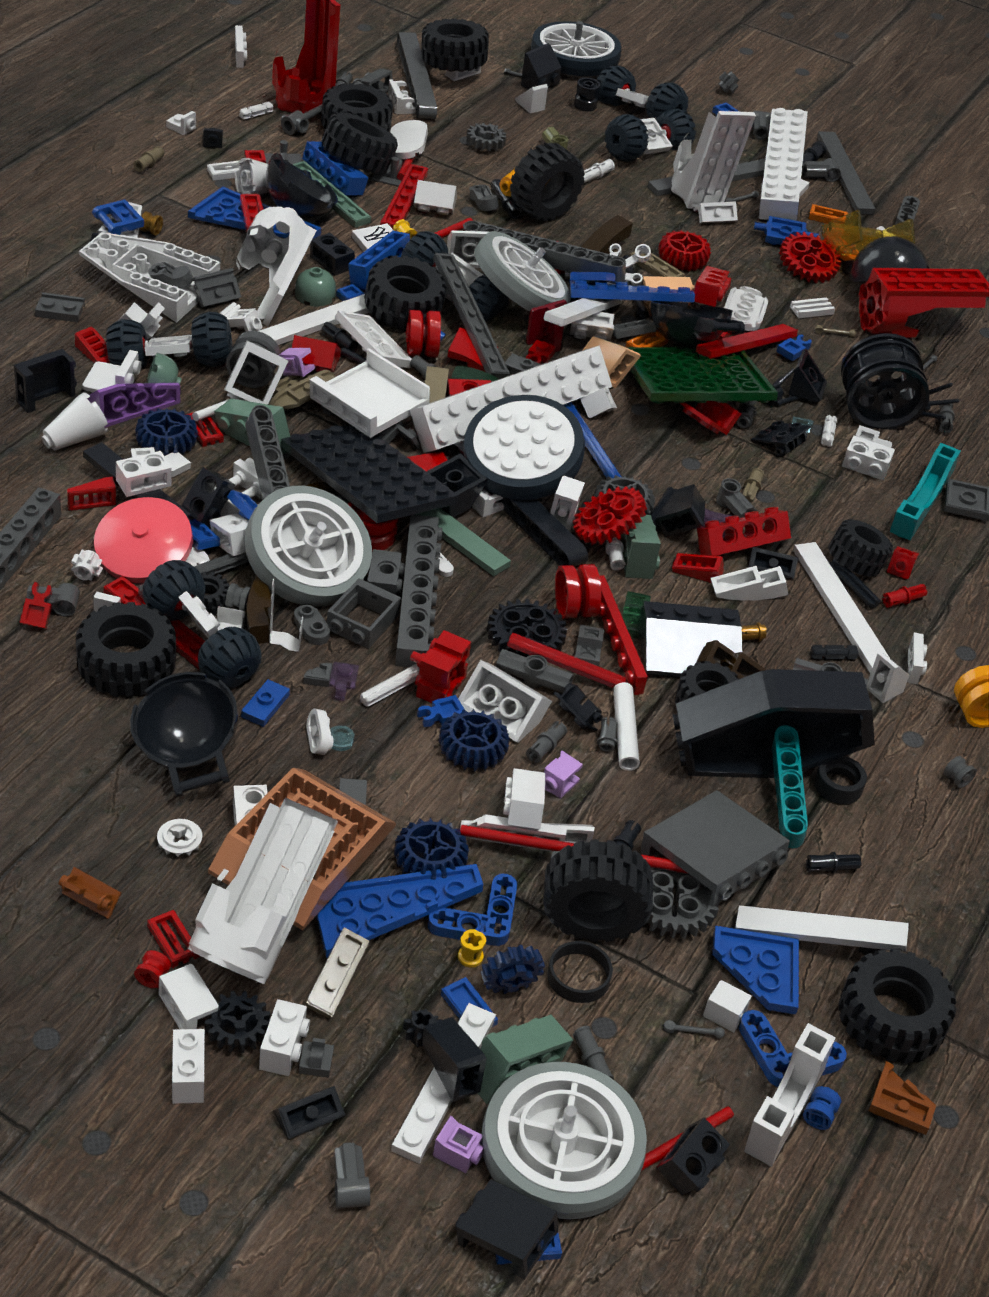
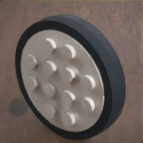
M514 395L490 403L481 409L470 421L464 438V457L476 471L487 478L488 482L484 489L501 497L514 500H532L556 493L562 476L575 478L581 468L585 451L582 427L575 415L559 402L537 395Z

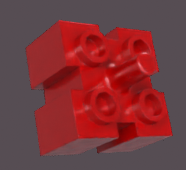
M444 630L438 638L432 640L426 654H420L416 651L412 652L410 660L417 663V667H419V674L415 680V685H417L416 697L432 703L434 700L453 696V691L459 688L467 675L468 663H466V660L470 654L471 641Z

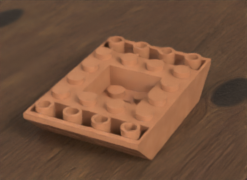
M292 768L227 834L208 869V873L218 878L221 872L226 869L229 872L222 882L227 885L232 882L238 873L270 803L281 807L286 797L336 819L338 823L334 829L335 832L293 923L296 927L304 930L395 828L396 823L308 771Z

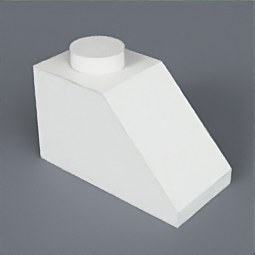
M879 652L877 653L867 683V690L884 703L904 692L909 674L884 653Z

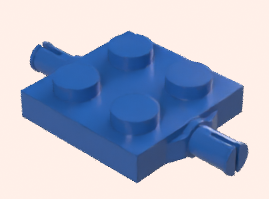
M769 216L766 224L755 222L753 230L764 231L766 234L765 242L772 245H782L786 237H789L790 234L795 236L796 232L800 233V235L805 232L808 236L812 233L807 231L805 222ZM813 233L814 237L819 235V233Z

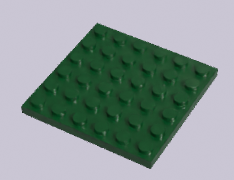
M626 347L641 355L630 371L650 401L662 404L665 401H673L680 404L686 401H694L696 403H706L707 401H716L718 403L758 401L760 403H768L769 400H777L778 392L745 351L710 359L697 353V347Z

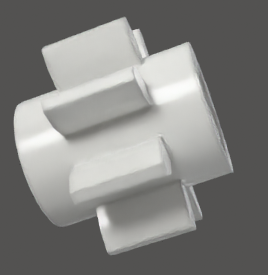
M81 550L80 554H75L71 560V563L74 564L71 571H74L75 576L81 580L92 581L94 576L99 577L103 569L100 566L102 559L91 550Z

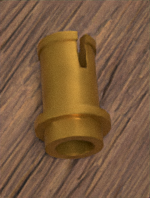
M757 622L755 625L742 626V632H744L742 640L756 639L760 642L766 638V626L764 624L761 625L760 622Z

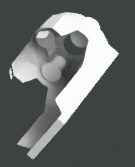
M718 111L717 117L709 112L695 153L691 154L692 140H683L680 143L673 162L674 175L671 190L684 200L687 208L693 209L700 203L725 201L756 117L754 112Z
M268 207L260 211L247 230L246 238L237 255L240 265L248 270L258 263L269 268L270 287L257 311L259 318L264 319L262 324L269 326L317 231L306 225L297 212L289 207ZM276 224V228L282 233L290 232L289 237L283 239L277 237L273 231L274 225ZM236 261L237 267L240 270L238 261Z
M286 797L281 807L270 803L236 877L226 889L215 884L211 885L195 919L196 929L189 942L188 949L209 961L265 984L335 832L334 829L338 821ZM224 869L217 879L222 881L229 871Z

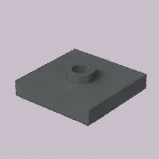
M948 479L944 511L988 521L989 487Z

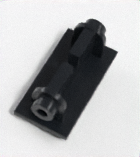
M567 684L562 695L554 692L561 700L558 704L566 712H572L576 716L573 720L581 728L586 729L588 727L594 731L598 730L593 724L601 721L603 718L602 711L590 699L582 705L587 696L576 684Z

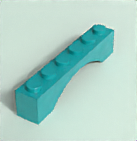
M943 443L939 444L915 490L908 499L903 500L896 511L890 529L891 533L911 541L946 485L947 480L954 472L961 450Z

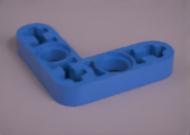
M499 874L494 877L487 915L442 908L429 914V931L436 936L460 940L463 933L467 931L461 925L463 923H472L476 926L475 930L485 935L487 945H504L509 939L517 890L516 879L509 874ZM501 886H507L505 896L500 895ZM501 905L506 907L508 911L506 913H498L493 908ZM438 920H444L443 924H439ZM453 921L457 922L456 927H452ZM495 923L501 924L500 934L494 933Z
M748 1010L742 1015L739 1024L740 1033L767 1080L775 1087H779L784 1077L781 1072H786L793 1052H786L763 1013L756 1010ZM834 1042L825 1070L821 1076L836 1072L842 1068L846 1059V1050L841 1044ZM769 1044L774 1048V1052L765 1053L760 1049L759 1045Z

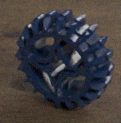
M166 407L165 410L157 408L155 412L149 410L148 414H142V418L138 419L135 428V436L141 448L154 447L155 452L161 451L164 456L172 452L184 455L185 451L190 452L191 448L195 446L198 430L195 420L191 419V415H185L184 411L177 412L176 408L168 410Z
M474 708L471 712H467L464 709L460 714L454 712L451 717L446 718V721L440 728L439 746L441 747V754L446 756L447 761H453L454 767L462 765L464 770L467 767L473 768L474 772L477 768H482L484 771H486L488 766L495 768L497 762L502 763L504 756L508 752L510 737L509 733H507V726L502 725L501 719H495L494 714L486 715L484 710L481 713L475 712Z
M430 817L427 822L420 818L417 824L409 822L407 828H402L400 835L395 840L394 855L397 867L401 868L402 874L416 872L426 874V871L431 870L432 880L436 879V870L441 869L442 878H447L446 868L455 870L458 866L467 865L469 848L468 844H466V836L461 835L460 829H453L452 822L447 825L443 824L442 819L438 822H433Z

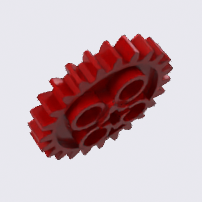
M796 232L795 236L790 234L782 242L779 251L781 255L780 260L784 261L782 265L789 266L787 271H794L793 276L800 275V280L806 278L807 282H810L813 279L816 284L818 280L824 283L825 280L830 281L831 278H834L840 269L841 260H839L840 255L836 254L837 249H832L833 244H826L827 239L820 240V235L814 237L813 233H810L809 236L805 232L802 235Z
M618 486L614 491H611L609 488L607 493L599 492L597 498L592 496L591 502H584L585 507L578 508L579 513L574 515L573 528L579 539L584 540L585 543L590 541L594 545L599 541L600 545H602L605 540L611 543L615 537L619 540L623 533L628 535L629 529H636L635 523L642 522L640 517L646 516L644 512L647 510L646 502L640 491H635V488L628 489L625 486L621 490Z

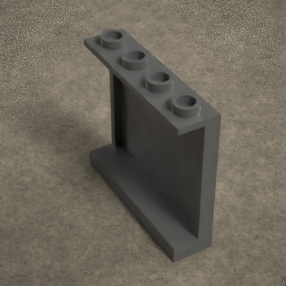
M716 790L645 831L640 853L653 856L660 852L712 890L710 905L714 906L722 900H727L741 888H746L757 878L764 877L768 871L776 866L784 864L788 857L787 850L790 840Z

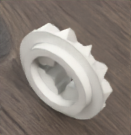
M174 819L168 821L158 831L157 840L159 848H163L166 854L175 853L177 857L182 853L190 856L192 850L199 849L202 842V831L197 824L190 820ZM185 835V841L179 840L178 842H175V837L181 838Z

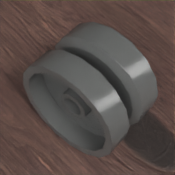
M247 331L238 336L226 359V368L229 375H231L246 341L252 342L279 356L281 351L278 344L272 337L263 332ZM248 352L235 381L245 387H263L269 383L278 365Z

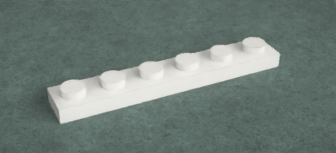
M469 1003L458 1024L474 1043L481 1048L482 1040L488 1035L494 1024L496 1014ZM433 1068L391 1148L392 1152L419 1164L452 1103L435 1068Z

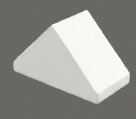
M544 84L532 87L516 97L515 100L529 113L545 110L548 86Z

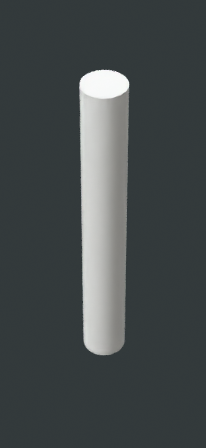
M228 400L194 412L192 414L193 420L199 421L214 415V411Z

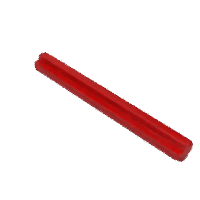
M512 633L509 637L508 647L528 655H540L548 663L611 688H614L618 683L626 682V678L622 675L516 633Z

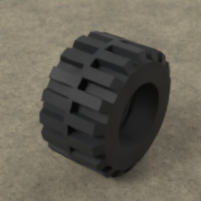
M848 519L841 523L829 543L828 549L833 558L842 566L854 573L870 577L880 573L893 552V545L874 526L859 520Z
M705 661L704 663L696 662L694 666L689 665L681 674L675 704L739 680L737 678L738 675L735 672H731L727 666L723 667L719 663L713 664L710 661Z

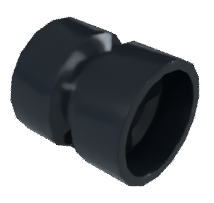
M592 78L579 79L577 81V94L575 95L574 106L581 111H594L597 108L600 83Z

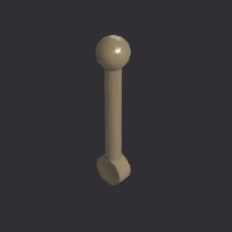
M821 325L815 327L817 334L827 332L849 335L850 337L856 336L855 330L827 329Z

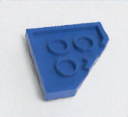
M715 926L712 955L767 1010L796 1014L799 1008V939Z

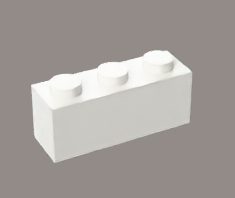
M514 768L512 777H507L503 814L508 815L507 825L533 829L541 828L545 797V773Z

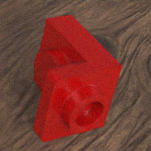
M897 546L893 552L887 572L904 579H909L919 553Z

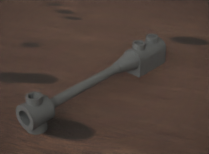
M380 68L372 73L367 72L360 79L355 78L353 83L358 85L365 84V86L370 85L385 93L389 88V80H393L392 71ZM322 104L306 113L295 111L289 115H283L281 126L284 132L288 135L296 132L305 133L309 127L308 120L322 113Z

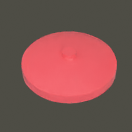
M153 497L136 498L117 505L102 518L94 536V548L99 558L102 559L101 566L113 577L118 579L123 576L131 583H144L156 567L161 564L163 565L167 561H186L193 545V533L185 513L175 504Z

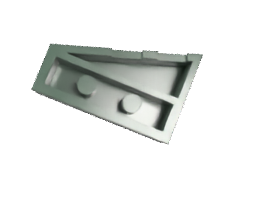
M229 399L214 411L220 431L248 446L250 444L245 422L256 405H264L271 410L280 447L281 439L290 437L283 407ZM281 447L282 455H284L287 451Z
M651 515L640 517L641 523H635L636 529H629L628 535L621 534V542L624 544L623 556L626 563L624 565L625 577L653 579L655 570L659 569L660 557L658 554L661 543Z
M552 1015L540 1019L534 1018L528 1023L519 1026L513 1025L507 1030L488 1034L482 1040V1047L480 1048L487 1059L481 1091L478 1093L486 1104H489L492 1096L501 1084L518 1071L540 1063L562 1061L573 1039Z

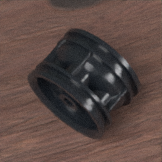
M877 334L857 342L845 354L841 363V376L846 390L848 411L858 424L867 428L892 430L911 423L923 413L929 402L930 391L923 372L920 351L911 340L897 334ZM894 372H902V375L896 379L891 376ZM875 375L880 376L876 379L875 382L868 380L869 378Z

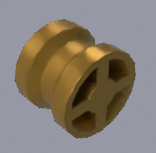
M147 211L144 212L141 216L144 219V227H141L140 230L143 232L149 231L152 235L157 236L163 227V217L159 215L153 216L152 213Z

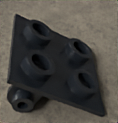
M775 421L765 430L759 431V434L753 437L751 441L775 444L776 455L785 456L806 441V431L811 426L802 425L801 423L789 424L784 423V421Z

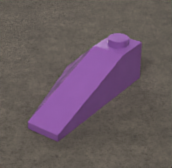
M115 384L93 392L87 399L90 403L95 401L100 407L108 423L104 426L106 428L142 416V414H148L149 410L155 412L157 408L161 410L179 404L180 384Z

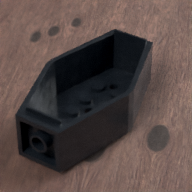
M764 670L676 703L677 714L673 715L675 730L680 729L679 732H675L678 749H684L679 751L681 766H687L688 776L774 778L772 745L775 731L784 725L793 727L798 733L802 771L875 745L873 709L862 672Z

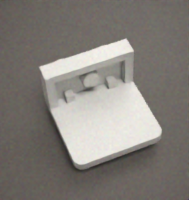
M598 312L572 322L570 335H574L578 339L592 338L594 336L606 341L611 340L614 331V314Z
M129 350L121 366L95 362L83 382V390L93 393L115 384H133L141 370L138 352Z

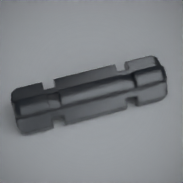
M812 645L810 654L812 659H822V657L824 659H844L846 657L848 660H855L858 656V648L856 645H846V647L844 645H824V647L822 645Z

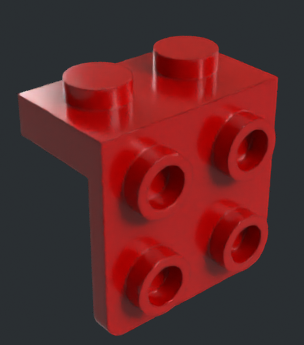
M707 401L706 403H698L695 408L686 402L681 403L684 406L683 412L716 434L721 431L727 435L741 415L739 411L727 403Z

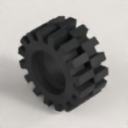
M202 572L205 593H212V595H205L202 603L205 605L207 612L215 616L218 606L227 608L225 600L229 583L227 584V579H222L220 574L215 576V572H210V575Z

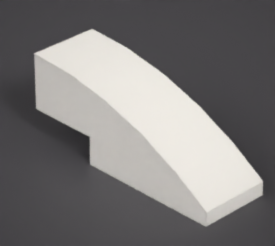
M757 566L711 578L716 597L748 601L772 599L788 595L787 583L780 566L758 572Z

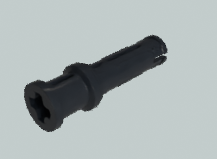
M816 141L812 147L807 148L804 151L803 163L806 161H818L819 157H823L826 154V145L821 141Z

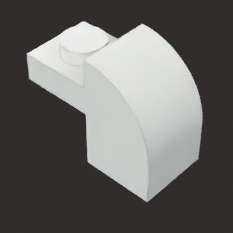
M134 302L119 320L128 319L141 323L148 340L161 326L158 323L162 319L160 314L165 308L158 302L147 314Z

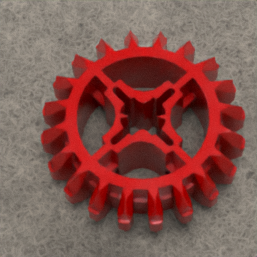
M680 230L679 232L672 231V233H666V235L662 236L658 247L659 258L681 271L687 270L689 272L690 270L697 271V269H702L703 266L707 265L711 255V248L707 239L702 238L701 235H695V232L689 233L688 231L683 232Z

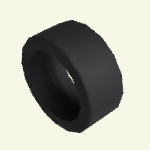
M844 756L819 765L814 784L819 794L828 801L837 804H851L861 797L866 785L867 774L859 762ZM830 773L845 775L855 785H838L831 781L827 775Z

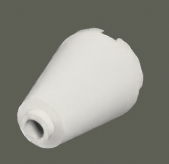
M241 158L237 164L240 165L239 171L235 170V185L238 193L260 195L269 193L266 187L267 163L250 158Z
M87 393L78 395L43 430L44 436L41 438L48 449L58 450L104 435L109 431V429L104 427L108 423L103 412L95 401L93 403L89 402L87 398L90 396Z

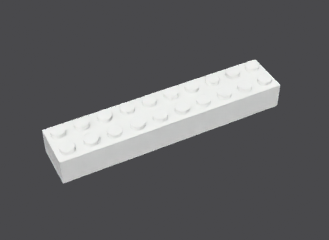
M784 108L772 109L759 219L768 220L769 216L797 221L808 111L801 109L786 110Z
M599 345L411 409L410 413L423 453L463 441L467 427L473 417L485 406L496 400L514 395H537L552 399L563 405L583 398L602 388H610L612 383Z

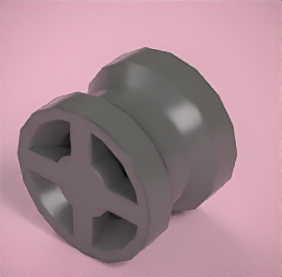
M231 583L226 595V607L232 608L236 606L241 611L246 612L251 588H240L238 584Z
M962 756L952 759L944 769V775L947 778H952L958 788H963L969 784L977 773V770L972 765L968 766L966 764V760Z

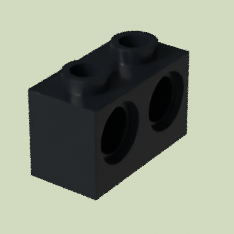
M327 233L313 238L310 243V257L332 275L336 276L349 271L348 263L355 259V251L333 234Z
M202 467L181 506L200 523L210 525V520L220 517L222 508L226 501L229 500L227 496L234 489L235 484L216 471Z
M702 1118L686 1128L656 1168L681 1195L693 1190L699 1192L709 1182L710 1179L707 1175L710 1171L718 1168L725 1160L723 1154L730 1144L705 1118Z

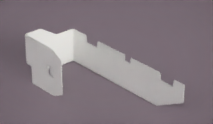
M273 579L269 643L281 645L289 651H299L303 630V616L299 630V639L286 632L272 631L274 607Z

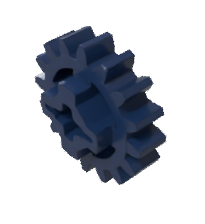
M519 945L518 947H507L506 952L497 951V955L488 957V963L482 964L483 971L480 972L487 990L493 989V993L502 990L503 994H506L508 992H518L519 987L528 988L529 984L537 982V976L544 974L543 968H545V964L538 949L533 950L532 946L524 949L522 945Z

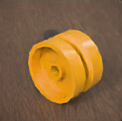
M989 665L971 669L963 674L954 687V694L966 721L973 727L979 728L989 727Z

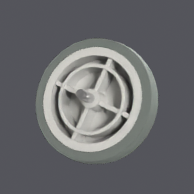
M496 231L488 232L480 240L474 252L478 265L489 280L515 303L528 311L532 308L563 299L569 304L571 300L570 291L557 271L542 258L546 253L543 248L539 247L535 252L521 241Z
M290 486L272 492L255 508L245 532V550L255 574L261 581L267 584L271 591L274 579V593L296 604L311 605L313 607L333 605L358 578L364 580L370 568L372 545L363 521L347 503L322 489L309 486Z
M546 1062L529 1066L513 1074L501 1084L492 1096L482 1124L483 1157L494 1181L556 1210L558 1219L591 1217L609 1210L618 1204L634 1186L645 1160L646 1128L635 1101L612 1078L598 1070L581 1064Z

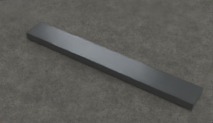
M818 132V140L827 147V158H833L837 162L841 171L839 181L856 214H874L875 207L836 133Z
M766 159L738 164L732 181L763 176ZM673 177L648 181V188L656 196L673 193L671 190Z
M435 253L433 260L439 273L444 278L447 290L488 378L501 379L509 376L510 373L454 255Z

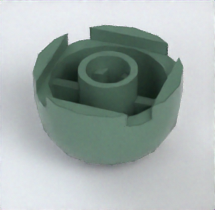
M319 267L304 270L296 280L295 297L303 304L304 301L310 302V306L314 307L328 305L336 297L335 280L329 272Z
M156 353L147 375V383L180 384L182 378L178 377L177 364L166 355Z

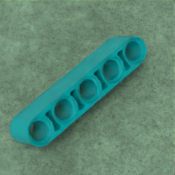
M784 725L775 731L772 757L780 834L790 840L788 848L794 849L802 846L804 843L808 821L799 737L793 727Z

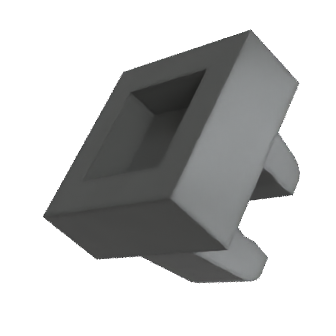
M313 1038L312 1042L304 1041L299 1074L329 1078L334 1045L325 1044V1039Z

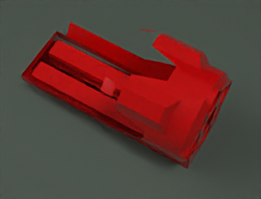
M306 0L304 45L296 66L293 69L286 70L283 56L275 57L273 60L272 84L276 90L278 109L290 113L295 111L306 113L321 105L326 91L336 86L341 6L337 1Z
M872 268L869 279L865 284L861 285L859 290L861 328L867 330L870 334L889 333L908 339L915 338L919 330L905 326L908 316L934 308H985L986 297H989V283L979 269Z

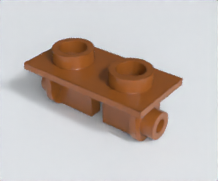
M73 867L70 875H63L59 880V885L63 890L62 894L110 919L122 893L76 867Z

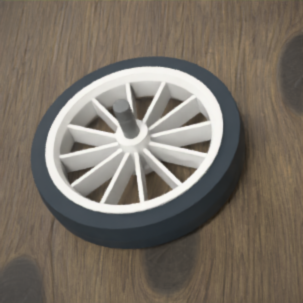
M559 21L544 24L534 31L531 41V50L547 43L551 44L561 66V73L567 75L599 76L605 68L618 66L621 57V43L616 36L605 29L583 23L582 21Z

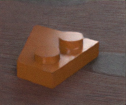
M886 1061L869 1112L926 1135L936 1105L926 1095L921 1094L909 1079L904 1082L893 1071L895 1066Z

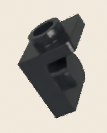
M204 128L203 147L222 148L223 130Z

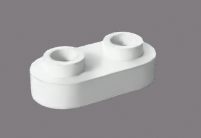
M315 708L310 711L306 724L310 750L314 754L325 755L332 749L334 743L329 727L330 719L327 717L326 711Z

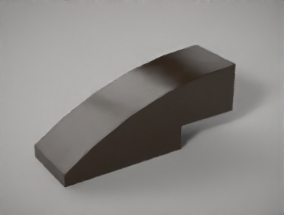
M617 215L596 230L581 247L610 254L609 248L612 244H618L631 236L633 223Z
M257 576L248 596L246 631L256 638L258 644L269 643L271 595L267 584Z
M717 639L706 643L697 661L701 663L710 661L713 664L719 663L723 667L727 666L731 672H735L738 675V679L766 670L742 652L735 653Z

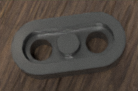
M311 605L297 607L294 611V623L300 630L303 616L302 635L306 641L313 645L327 643L330 638V628L319 611Z

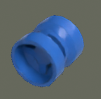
M816 1087L810 1097V1103L806 1105L803 1112L804 1120L816 1129H829L835 1118L834 1113L838 1111L841 1105V1097L837 1092L828 1087Z

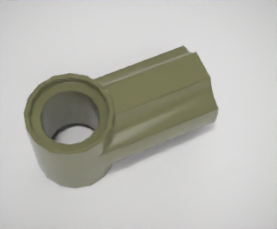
M547 127L543 131L542 138L546 143H557L567 149L569 139L566 136L560 135L554 127Z

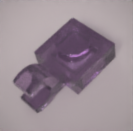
M334 662L330 677V686H334L336 689L334 699L345 701L347 689L355 690L359 665Z

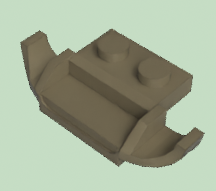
M322 370L314 375L308 373L304 377L289 375L279 380L273 393L274 397L269 405L280 406L287 410L299 407L301 404L312 399L310 398L311 378L317 376L327 382L336 376L329 370Z

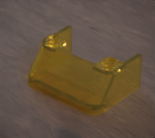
M856 210L821 226V235L843 256L858 255L867 244L875 239L886 236L901 237L915 244L913 219H908L885 230L861 227L860 210Z

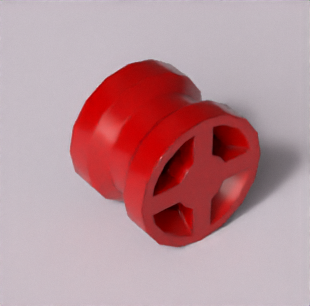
M147 951L142 958V964L138 965L135 969L134 976L142 985L149 988H158L159 976L169 972L171 962L160 952Z

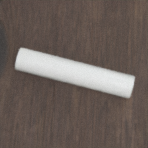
M622 682L613 688L615 719L617 720L618 760L621 769L632 771L637 769L640 764L634 693L632 685Z

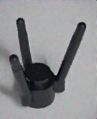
M794 368L772 384L778 392L777 400H769L765 404L769 406L775 404L779 407L784 403L802 399L796 396L782 399L784 392L780 385L795 372Z
M953 383L929 390L930 395L952 387ZM929 399L927 407L919 417L945 420V415L928 413L926 411L930 410V406L958 403L959 399L930 401Z

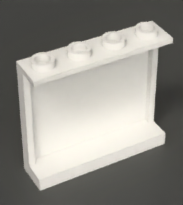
M368 348L367 361L327 382L317 376L311 378L310 398L371 438L409 417L411 409L429 404L430 387Z

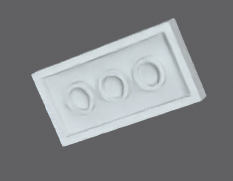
M337 311L334 318L341 324V328L348 331L352 335L351 338L362 346L363 351L367 353L369 348L399 368H411L410 362L412 358L369 315Z

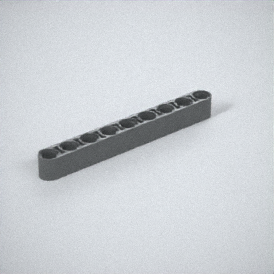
M398 32L397 46L411 98L415 101L413 105L416 108L417 119L436 120L437 104L424 60L421 57V49L416 32Z
M468 221L463 225V231H496L507 234L521 241L535 252L541 247L546 251L542 258L554 269L569 273L609 272L616 274L615 282H624L626 279V260L622 257L477 221Z

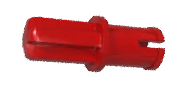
M924 584L909 588L902 586L899 590L884 593L882 601L887 608L903 603L906 605L911 600L926 596L928 591Z

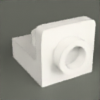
M191 111L186 115L177 114L166 120V127L185 135L196 129V112Z
M256 308L235 310L227 317L230 327L244 328L246 332L259 331L263 327Z

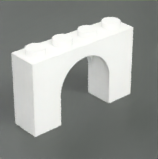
M809 1023L807 1024L794 1047L790 1063L773 1098L766 1097L753 1120L744 1152L772 1167L825 1070L835 1041L834 1036Z

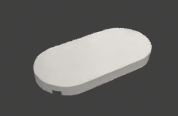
M408 120L399 122L391 128L390 132L396 137L398 143L394 154L395 157L410 159L415 157L416 153L419 152L421 154L424 151L428 135V127L425 122Z
M743 286L740 289H736L734 287L729 292L724 308L733 310L732 320L742 321L745 324V330L753 331L761 326L768 305L767 297L763 298L762 293L754 288Z

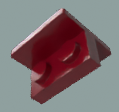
M563 299L530 310L526 337L528 345L534 344L536 340L545 341L550 345L556 346L555 352L560 351L564 326L545 321L544 315L546 311L566 305L567 301Z

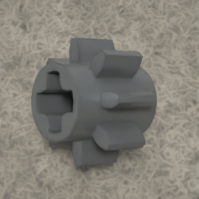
M724 71L719 76L721 81L718 85L724 92L728 93L731 91L733 93L738 88L737 83L739 79L731 71L728 74Z

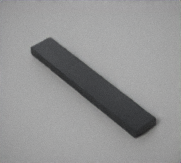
M102 442L84 450L83 458L105 476L113 477L114 483L119 486L116 481V461L123 459ZM161 489L131 496L133 499L153 497L169 501L178 506L185 513L188 520L191 521V514Z

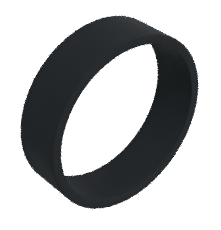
M572 941L562 944L553 952L547 976L552 989L562 998L575 1003H589L598 1000L607 992L613 967L608 955L598 946L584 941ZM566 955H586L596 960L604 968L607 980L601 986L591 990L574 989L558 979L553 965L558 959Z

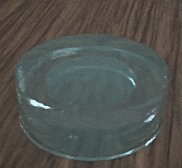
M341 725L330 729L331 735L334 738L332 749L345 751L353 746L354 732L352 729Z

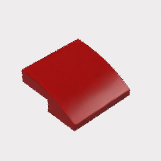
M459 327L448 350L447 357L468 362V370L487 374L466 329Z

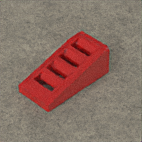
M93 327L75 333V347L94 363L104 362L110 364L106 341Z
M105 477L67 489L68 511L116 505V486L113 477ZM79 495V500L74 501V496Z
M677 553L672 566V572L712 583V577L723 575V557Z

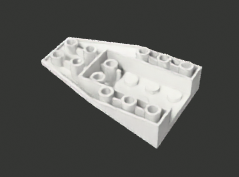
M101 232L79 251L80 256L154 307L159 302L165 308L162 313L176 323L199 303L195 283L192 281L191 284L182 288L171 286L151 278L148 273L149 269L153 265L166 262L174 267L187 266L193 278L220 271L219 261L178 247L175 244Z

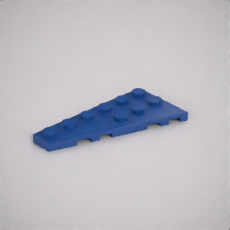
M221 187L188 211V218L246 230L240 203L241 194L226 187ZM262 203L263 210L268 207H271ZM304 221L306 225L317 230L313 238L321 235V227ZM276 224L273 227V231L276 236L283 238L289 237L290 232H280L276 228Z
M570 280L569 285L571 298L671 302L695 301V293L690 291L688 287H678V290L666 286L653 288L649 286H630L627 282L607 284L606 281L587 282L584 280Z
M477 864L458 866L455 870L446 868L447 878H442L441 869H437L435 880L431 879L432 874L430 870L426 871V874L416 872L346 882L316 915L326 958H328L344 927L367 940H371L430 913L483 892V881Z

